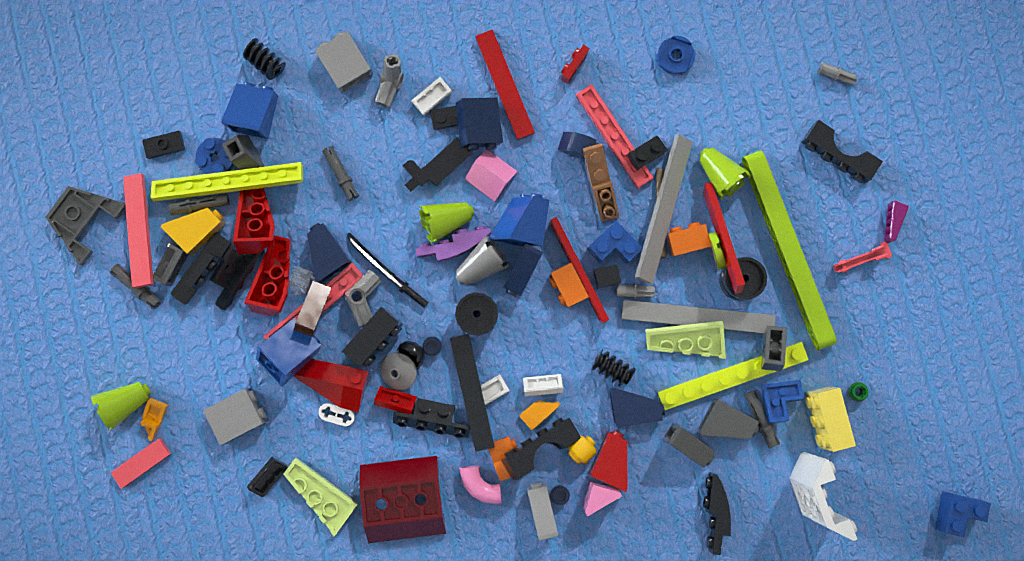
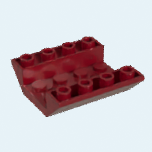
M437 455L360 465V499L363 526L368 544L446 534ZM418 494L425 495L426 503L418 504L415 497ZM378 499H384L387 502L385 509L377 507L376 502Z

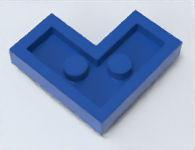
M801 380L761 385L768 424L788 422L789 415L786 402L805 399Z

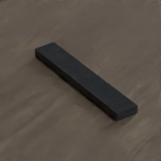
M465 334L450 338L475 452L495 448L470 336Z

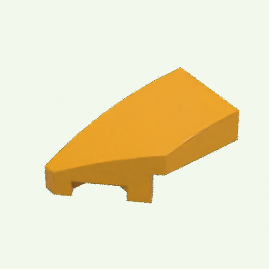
M153 398L147 400L142 415L143 420L140 421L141 425L145 427L149 435L148 440L150 441L155 439L169 406Z
M538 400V402H534L524 410L519 417L533 430L558 408L560 403Z

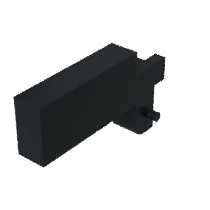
M457 137L422 169L414 161H407L402 166L413 178L405 186L410 192L418 185L422 187L428 180H431L437 186L464 162L472 152L468 148H461L460 139Z

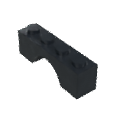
M820 120L813 123L801 141L806 149L811 152H817L824 161L837 165L838 170L849 173L859 183H866L872 180L881 166L882 160L868 151L858 156H849L842 153L834 141L835 130Z
M561 417L552 422L553 427L548 430L546 427L536 433L537 437L534 439L528 438L521 442L522 447L517 450L512 448L504 453L506 457L501 459L512 480H518L534 470V455L541 445L545 443L552 444L558 449H564L581 438L570 418L563 420Z

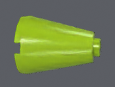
M707 147L699 154L701 156L699 161L721 200H725V195L728 197L732 196L745 184L743 180L746 177L748 179L751 177V174L746 169L714 147L710 149Z
M467 202L422 205L419 207L421 209L419 210L423 229L429 232L426 236L431 243L438 241L472 220V216H474L473 207L471 204L468 205Z
M136 382L91 396L93 405L98 404L97 413L105 426L113 430L150 399L149 394L151 390L146 383Z

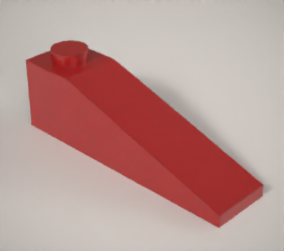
M264 188L240 191L233 238L238 254H258L273 243L275 224Z
M274 235L273 243L268 246L244 302L252 312L267 316L281 313L288 296L291 239Z
M311 359L293 377L333 402L336 406L359 413L370 375L368 371Z

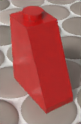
M615 430L612 433L607 431L589 471V475L626 492L628 489L627 440L623 439V434Z

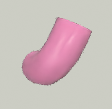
M479 466L460 467L463 486L472 497L483 503L502 504L500 484L486 483L480 476Z

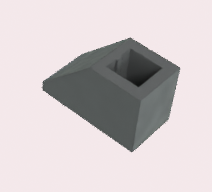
M236 135L222 144L229 160L240 170L265 167L249 135Z

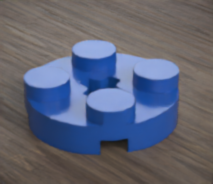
M672 36L664 40L657 52L658 66L669 74H684L695 61L696 53L691 45L692 43L682 36ZM678 51L681 58L676 60L671 56V53Z
M207 138L199 145L196 151L195 163L201 171L206 174L231 171L234 164L229 160L222 146L226 142L225 140ZM218 153L220 159L212 162V154Z

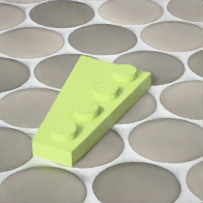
M723 321L645 329L647 350L669 353L674 351L687 355L691 353L701 354V356L705 357L718 356L719 358L726 359Z
M297 457L284 473V476L297 492L307 501L306 503L316 512L323 524L325 523L330 529L333 536L338 533L359 504Z

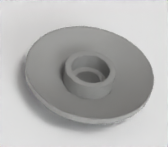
M395 352L386 356L382 361L381 376L390 388L405 390L413 385L416 380L417 370L415 363L409 356L404 353Z

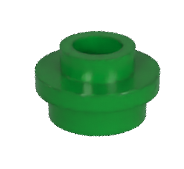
M855 382L849 387L848 393L852 400L860 402L867 398L868 388L861 382ZM857 388L860 389L859 395L855 394V390Z

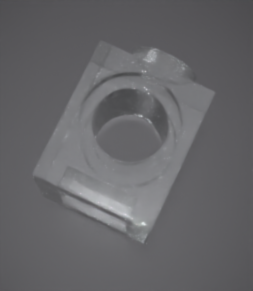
M294 266L288 288L292 289L291 293L301 297L303 293L308 294L312 281L315 278L314 272Z

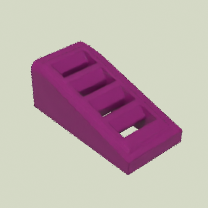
M892 201L888 204L884 242L896 241L908 211V205L898 201Z

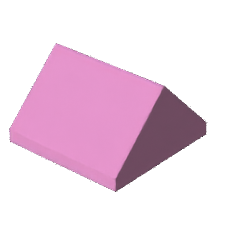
M486 150L475 160L465 180L495 202L518 171L489 150Z
M590 480L583 509L587 516L622 497V495L615 487Z

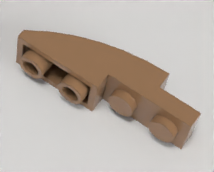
M600 143L583 148L586 171L601 223L619 218L603 145Z

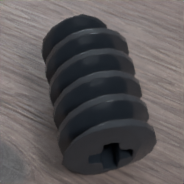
M257 38L252 39L244 49L243 58L249 60V63L254 65L257 70H260L263 75H266L268 80L275 79L283 72L286 63L280 64L281 58L279 57L274 60V52L269 54L270 49L268 47L263 49V43L258 44L259 40Z
M602 349L592 365V370L594 371L599 367L598 374L605 371V378L607 379L609 376H612V383L618 379L619 387L623 384L627 385L633 377L636 368L633 367L629 370L628 363L622 366L623 360L620 359L615 362L616 356L613 355L609 358L610 352L606 351L602 354Z

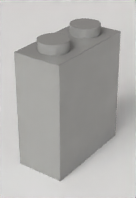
M348 31L336 34L333 40L328 43H321L317 47L318 49L315 50L341 93L373 75L371 68Z
M250 388L243 389L203 410L220 445L226 444L267 423L265 419L267 415L264 409L259 407L257 403L258 397L254 390L251 391Z

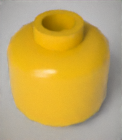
M580 435L581 438L568 447V455L578 465L580 463H588L596 454V448L594 447L596 443L589 436L585 438Z

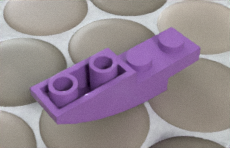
M486 226L475 227V231L467 232V229L457 230L456 234H452L453 242L450 243L449 240H443L438 242L439 245L431 246V243L419 245L420 248L415 249L416 256L421 258L436 255L438 262L453 259L474 249L485 236L491 234L490 228L486 229Z

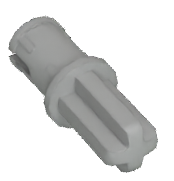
M822 62L818 70V74L833 78V81L839 80L854 85L857 80L855 74L842 70L840 66L837 68L825 62Z
M636 284L634 286H616V297H633L636 299V297H654L655 295L654 286H637Z

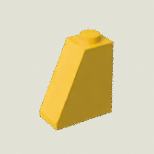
M205 208L164 223L160 227L187 254L193 256L226 223L222 220L224 218L223 215L216 209L213 211Z

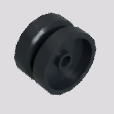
M750 257L737 259L742 275L745 278L744 289L742 293L737 294L734 292L725 265V269H722L720 273L719 283L721 290L727 297L733 300L744 301L755 298L764 291L767 285V273L759 261Z
M474 292L460 299L456 306L455 317L457 324L463 331L470 335L480 336L487 334L494 328L498 319V310L491 297L484 293ZM480 311V317L475 318L473 312Z

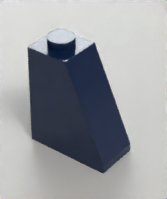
M317 223L310 228L307 237L316 282L321 284L352 263V261L327 225Z
M525 243L504 285V288L507 289V294L513 297L522 295L543 254L542 251Z
M609 388L615 427L663 421L662 416L665 415L664 405L660 404V401L617 388Z

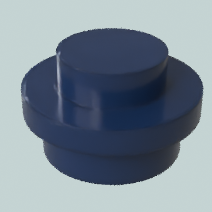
M428 337L424 340L423 351L427 355L435 356L440 353L442 344L438 338Z
M557 485L552 488L550 497L555 504L563 505L569 500L570 493L565 486Z

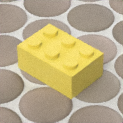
M824 387L806 392L805 403L810 408L812 414L810 421L816 429L817 435H815L817 445L821 449L832 452L856 446L841 389L837 387Z

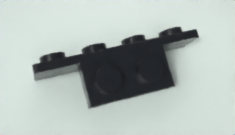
M214 233L172 290L171 295L183 304H188L197 290L204 285L210 272L215 270L231 242L220 234Z
M229 247L209 279L224 288L215 302V305L221 310L226 311L232 304L233 298L238 290L242 288L243 282L248 274L252 272L256 261L262 256L264 250L258 254L244 255L238 254L237 250Z
M417 398L413 415L401 412H394L393 423L400 427H414L420 431L429 430L440 435H453L456 438H468L470 426L452 423L455 405Z

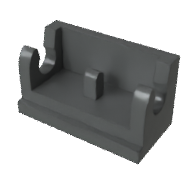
M168 243V248L153 273V279L164 285L172 286L189 254L174 244Z

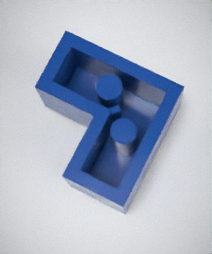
M618 221L614 222L587 248L599 263L614 250L626 264L643 249Z
M942 491L935 529L947 534L965 537L968 518L988 522L991 503Z

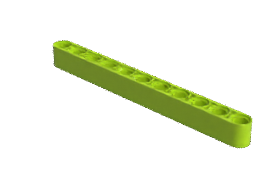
M761 150L743 156L742 163L744 169L751 174L749 182L812 343L818 351L837 344L836 335L767 159Z

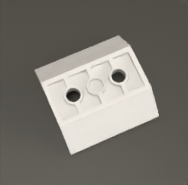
M806 452L800 453L789 479L802 515L853 541L857 540L855 523L834 512L827 505V493L824 487H821L822 484L836 480L834 475L836 470L833 463L829 462L828 459Z

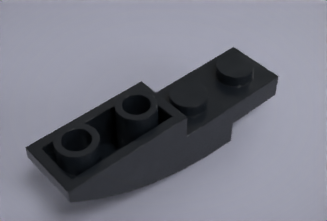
M709 472V477H706L705 487L708 488L707 496H704L703 499L705 511L713 514L709 518L711 534L707 537V548H709L712 554L721 555L722 537L731 536V514L722 482L717 474Z

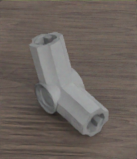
M391 54L386 56L383 63V72L380 78L381 85L374 102L385 108H391L397 89L399 90L403 81L404 74L401 73V60H399L398 55Z
M368 270L351 288L347 289L344 295L358 326L366 324L373 317L366 297L382 282L371 270ZM354 291H357L359 294L357 301H353L351 298Z

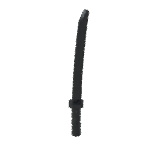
M351 233L347 234L350 243L378 270L400 288L399 291L401 293H406L423 308L426 307L429 303L427 300L412 290L407 282L404 283Z

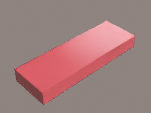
M159 438L110 473L122 489L172 453L163 440Z

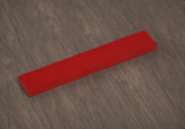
M493 29L476 35L475 39L517 141L535 134Z
M705 183L703 195L715 232L720 241L719 244L724 254L735 294L742 293L745 281L713 183Z
M558 218L551 219L549 224L569 263H572L589 296L588 300L600 323L608 321L609 318Z

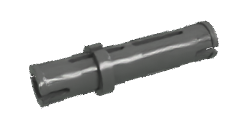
M329 146V151L325 148L322 152L348 201H352L353 197L354 199L358 198L359 194L352 184L353 180L351 176H348L334 147Z
M227 193L193 200L187 198L186 201L169 203V210L171 215L185 212L191 214L194 211L205 208L230 205Z
M119 264L111 268L110 274L130 289L137 299L144 301L153 310L161 304L162 300L155 296L148 286L133 288L131 274Z
M756 390L744 394L755 419L759 421V432H762L768 448L780 444L773 429V423L768 424L766 412Z

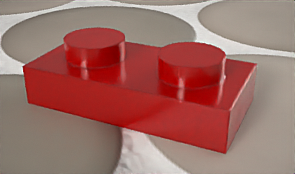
M583 44L581 49L577 48L571 56L573 58L570 65L566 63L561 71L563 74L561 81L566 84L569 83L587 57L590 48Z
M380 386L374 399V405L411 414L417 396Z

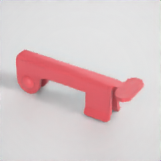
M882 242L879 247L872 249L870 252L848 260H840L839 263L833 265L835 273H845L854 266L874 259L891 258L892 253L888 243Z

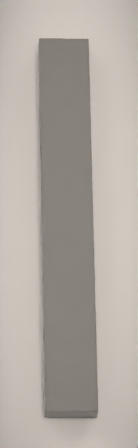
M680 134L674 136L635 278L648 284L654 283L693 143Z
M623 300L621 319L674 325L723 321L724 330L763 334L767 325L775 326L776 315L630 300Z

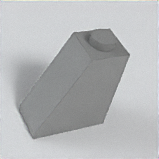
M535 482L530 484L531 487L527 488L538 539L544 540L558 536L546 483Z

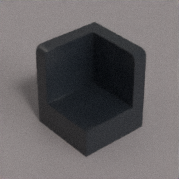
M617 265L593 270L597 289L621 283Z

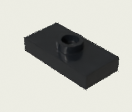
M181 131L142 140L147 159L185 150Z
M271 457L248 484V490L264 497L288 466L282 461Z

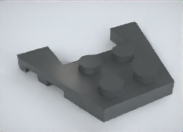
M68 186L45 218L57 235L62 238L69 252L74 255L76 262L83 266L93 251L78 241L80 236L101 209L118 219L126 209V205L119 201Z

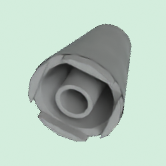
M488 235L479 242L456 270L457 275L455 277L461 285H471L510 266L509 261L504 262L503 258L505 255L493 240L488 241Z

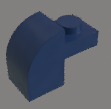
M563 132L558 150L571 157L585 159L583 148L599 143L596 142V139L584 134Z

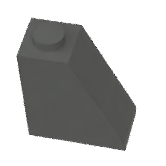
M714 398L697 433L703 436L751 439L759 430V421Z
M672 424L663 437L664 441L702 467L708 466L714 459V450L679 425Z

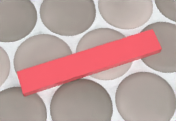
M591 84L577 93L576 97L635 187L638 189L653 180L654 177L646 166L637 171L626 156L634 150V147L594 86Z
M140 173L123 177L133 288L154 285L145 176Z
M354 263L347 266L325 285L331 287L322 313L343 297L346 290L351 288L363 276ZM303 304L263 337L267 340L293 318L297 320Z

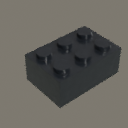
M380 307L342 352L358 367L370 366L376 360V353L384 351L389 345L387 341L391 336L396 337L402 330L400 326L403 323L386 308Z

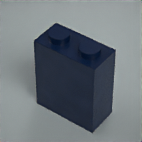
M461 98L455 103L461 148H468L469 151L478 150L479 147L493 150L503 143L497 98Z

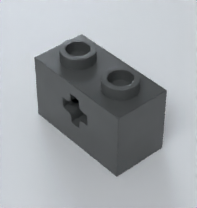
M767 325L763 335L761 369L782 371L784 368L786 327Z

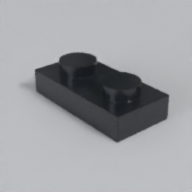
M456 106L430 110L434 130L458 126Z
M657 135L629 152L626 156L638 171L668 150Z

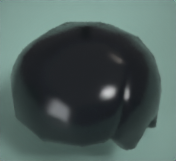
M405 341L396 350L409 356L415 363L416 370L424 362L425 353L416 342Z

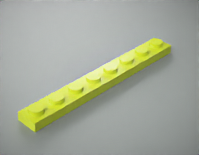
M301 162L152 181L151 199L155 202L303 183V165Z
M802 342L786 347L785 366L783 369L809 360ZM761 355L658 391L657 394L661 404L664 405V409L667 410L776 371L761 369Z

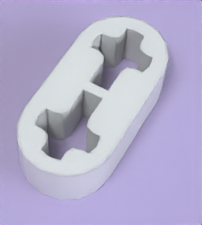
M332 403L323 404L318 412L321 419L342 426L351 425L356 418L354 411L340 408ZM329 406L330 411L335 412L336 414L328 415V417H326V413L323 412V409H327ZM348 412L351 420L344 422V418L339 417V414L344 415Z

